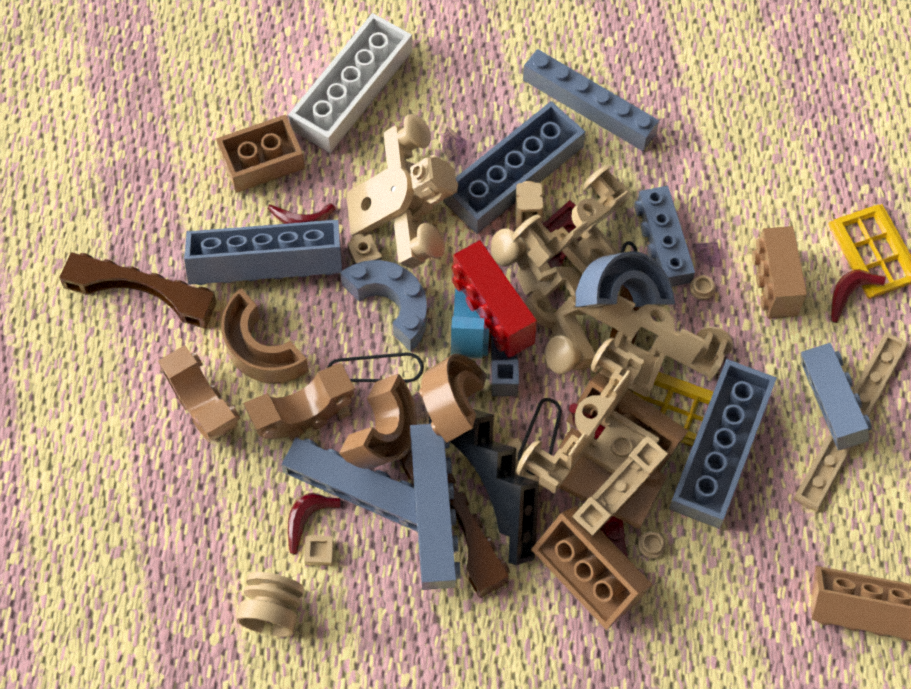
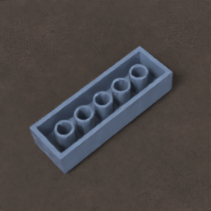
M550 101L456 177L458 183L457 193L444 199L443 203L478 234L515 204L517 184L525 181L542 182L584 147L586 131Z
M327 220L186 231L184 261L188 285L342 272L339 221Z
M726 359L669 510L715 528H720L777 379L776 377Z

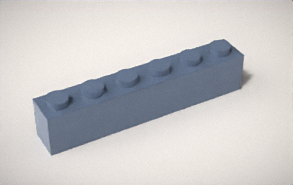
M539 49L524 64L523 81L641 151H644L656 136L659 124L658 119Z
M431 424L410 425L422 590L455 588L456 579H461L460 562H454V552H458L457 535H452L451 527L456 525L455 509H450L449 500L454 499L453 483H448L447 474H452L451 457L446 458L445 448H450V443H446L442 436L435 434Z
M297 437L295 438L281 464L283 473L417 532L415 492L412 484L400 480V482L395 481L381 470L372 471L356 467L346 462L339 452L333 449L324 450L310 439L305 438L301 440Z

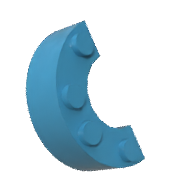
M455 288L454 316L452 317L451 355L462 354L470 359H482V356H488L489 328H484V318H480L476 310L474 312L470 310L463 291L459 292Z

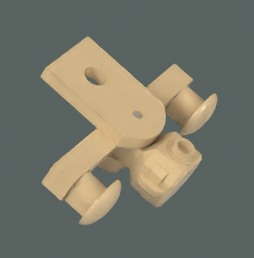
M409 114L404 119V128L395 125L384 132L388 169L346 192L351 236L353 237L357 234L365 235L394 219L398 262L401 265L414 269L425 263V260L430 257L439 259L443 256L445 242L442 234L432 224H422L421 215L428 214L435 204L457 193L458 183L454 168L436 155L427 157L416 164L406 160L413 157L412 150L417 147L427 148L431 142V133L426 122L418 115Z

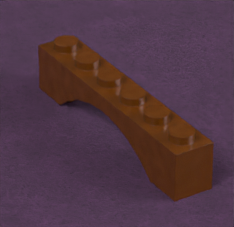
M70 252L59 277L63 288L85 295L113 288L143 291L165 302L176 312L183 323L204 329L207 328L217 304L214 292L206 287L200 286L196 288L189 286L181 280L172 281L165 279L157 273H143L135 267H122L111 260L105 259L101 261L94 259L86 253L76 254Z
M410 450L405 457L400 459V465L414 486L412 452ZM447 474L448 483H453L454 499L449 500L450 509H455L456 518L464 532L468 548L466 577L480 599L507 584L510 570L504 559L499 560L495 554L496 546L491 537H485L481 531L483 525L477 514L472 515L469 511L467 497L463 491L458 492L454 486L456 480L453 474Z

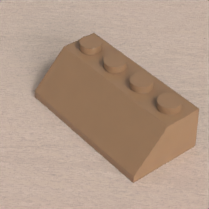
M598 373L589 382L576 404L579 405L587 397L600 396L609 383L610 378ZM630 390L625 393L614 409L617 413L659 438L658 445L668 453L656 468L658 472H661L688 433V430ZM592 408L583 410L594 418L598 415ZM570 413L566 421L574 426L572 414Z
M571 428L559 448H563L571 435L580 438L582 434L578 430ZM582 455L559 488L586 502L611 477L612 473ZM655 469L613 516L640 529L655 504L667 476Z
M575 506L562 512L531 550L607 630L636 605L653 584L600 529L592 536L572 517L579 510V507Z
M815 566L810 607L812 620L822 625L834 624L844 626L846 629L853 631L860 629L870 631L878 636L891 635L905 641H911V584Z

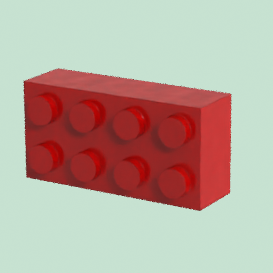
M481 240L453 254L452 271L454 277L452 282L459 292L463 291L465 294V300L470 310L473 312L476 310L480 318H484V328H489L494 337L493 341L496 348L500 352L504 351L507 357L510 358L535 344L537 320Z

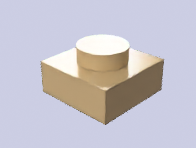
M306 536L305 565L332 566L333 536Z

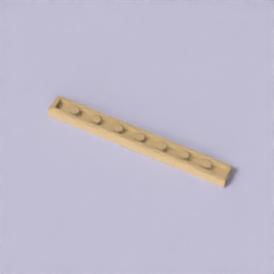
M886 331L852 391L853 394L858 393L862 403V408H860L862 415L867 414L868 417L909 344ZM829 433L793 500L817 512L852 447L838 451L832 435Z

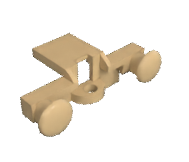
M605 165L596 170L583 185V192L592 187L600 196V199L596 201L586 198L573 208L572 220L576 226L574 230L568 233L562 227L550 233L539 221L542 216L534 215L515 230L511 240L515 242L521 238L531 249L527 255L538 267H541L562 251L576 268L583 273L596 259L619 253L596 225L620 208L632 194L622 182L619 183L610 173L611 166ZM581 236L583 239L577 242V239Z
M499 230L491 241L493 259L503 267H508L517 262L520 271L516 274V277L525 294L529 295L526 299V306L539 325L551 328L553 332L548 337L549 342L545 350L547 365L557 374H565L571 368L573 371L585 370L592 364L595 352L575 316L588 314L573 307L576 301L575 292L582 273L576 267L550 268L547 262L538 267L527 255L531 249L521 238L512 242L511 239L514 233L512 230ZM565 284L571 297L554 311L548 296L559 285Z
M620 295L617 297V304L576 307V301L573 305L574 308L618 330L614 345L626 353L629 351L644 360L642 371L629 389L645 397L648 396L665 355L712 379L720 369L725 355L730 353L733 348L731 336L721 328L705 327L697 335L682 328L680 333L674 331L675 323L673 317L664 308L646 304L640 307L638 311L633 310L635 303ZM651 316L659 318L661 322L654 321ZM640 326L659 335L649 352L631 343ZM603 367L599 372L608 378L613 374Z
M614 338L606 340L596 352L591 369L595 373L600 367H603L613 374L600 396H590L579 403L575 413V424L582 436L577 438L571 435L563 448H559L554 457L541 449L542 441L533 442L526 449L518 463V475L521 476L526 470H529L539 477L540 485L555 494L582 455L613 474L647 435L658 444V437L614 411L642 371L644 360L629 351L626 353L614 345ZM586 408H592L598 415L593 419H589L583 415L582 411ZM601 424L606 428L596 441L594 440V434Z

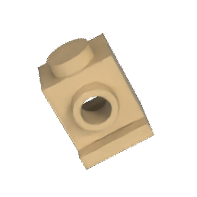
M357 234L350 239L351 242L347 243L348 252L353 264L369 260H382L371 234L367 236Z

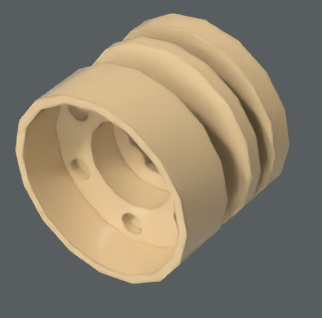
M251 572L248 574L246 580L248 586L244 588L243 593L251 600L240 602L236 622L254 632L278 637L293 635L297 614L290 609L300 607L301 601L299 598L303 596L304 586L293 579L268 572Z

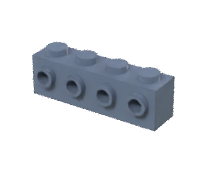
M663 186L639 191L638 199L634 202L636 215L641 216L643 221L641 223L643 237H648V255L662 267L672 287L691 283L695 270L669 187Z
M831 343L802 351L801 363L837 450L868 442L869 430H872L871 422L867 414L862 415L860 397L858 393L853 394L851 387H853L852 380L848 372H843L841 367L843 366V360L840 352L834 351Z

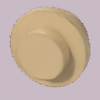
M701 275L691 281L690 292L696 299L707 300L714 295L715 284L710 277Z
M646 532L638 541V549L646 558L655 559L663 554L665 540L659 533Z

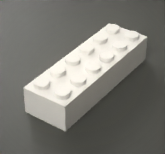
M372 13L288 114L293 132L331 153L412 53V35Z

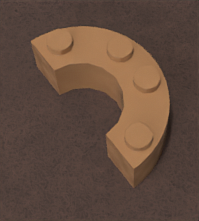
M240 288L228 301L221 322L226 350L236 368L246 376L265 383L288 382L309 372L307 358L291 341L280 346H266L253 339L251 336L253 327L260 320L258 307Z
M186 345L158 360L175 395L184 409L191 415L193 423L207 442L210 443L238 426L237 421L241 419L240 415L233 405L229 406L223 398L219 400L221 395L213 383L209 385L200 369V366L203 365L196 352L190 353Z
M453 354L425 371L422 376L421 388L419 389L420 396L424 400L432 420V429L435 434L442 436L446 443L473 428L476 413L470 406L467 397L484 388L487 374L473 360L462 354Z
M342 363L317 372L316 377L309 385L294 394L275 398L266 393L243 404L260 437L264 439H280L285 437L295 439L300 437L303 431L311 427L319 429L325 426L329 418L352 402L351 398L355 388Z
M400 374L375 382L367 398L375 416V428L370 427L348 435L339 452L346 462L362 469H372L400 460L411 450L410 425H417L416 409L411 393Z

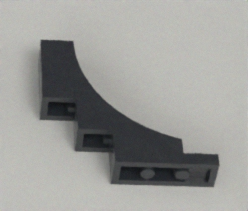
M473 409L476 413L473 428L449 442L475 468L492 502L499 533L510 537L508 563L517 566L535 560V554L531 549L536 544L539 481L515 474L516 448L493 441L494 415Z

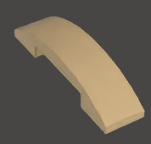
M647 435L629 454V457L572 517L593 536L638 490L668 453Z

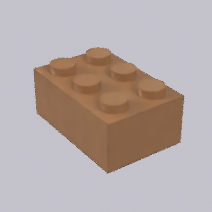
M286 114L216 138L220 157L235 193L305 169L303 152Z
M793 226L763 228L760 238L756 239V249L752 251L753 265H757L759 271L756 274L757 287L762 288L763 292L760 298L761 309L766 311L767 319L798 316L807 292Z

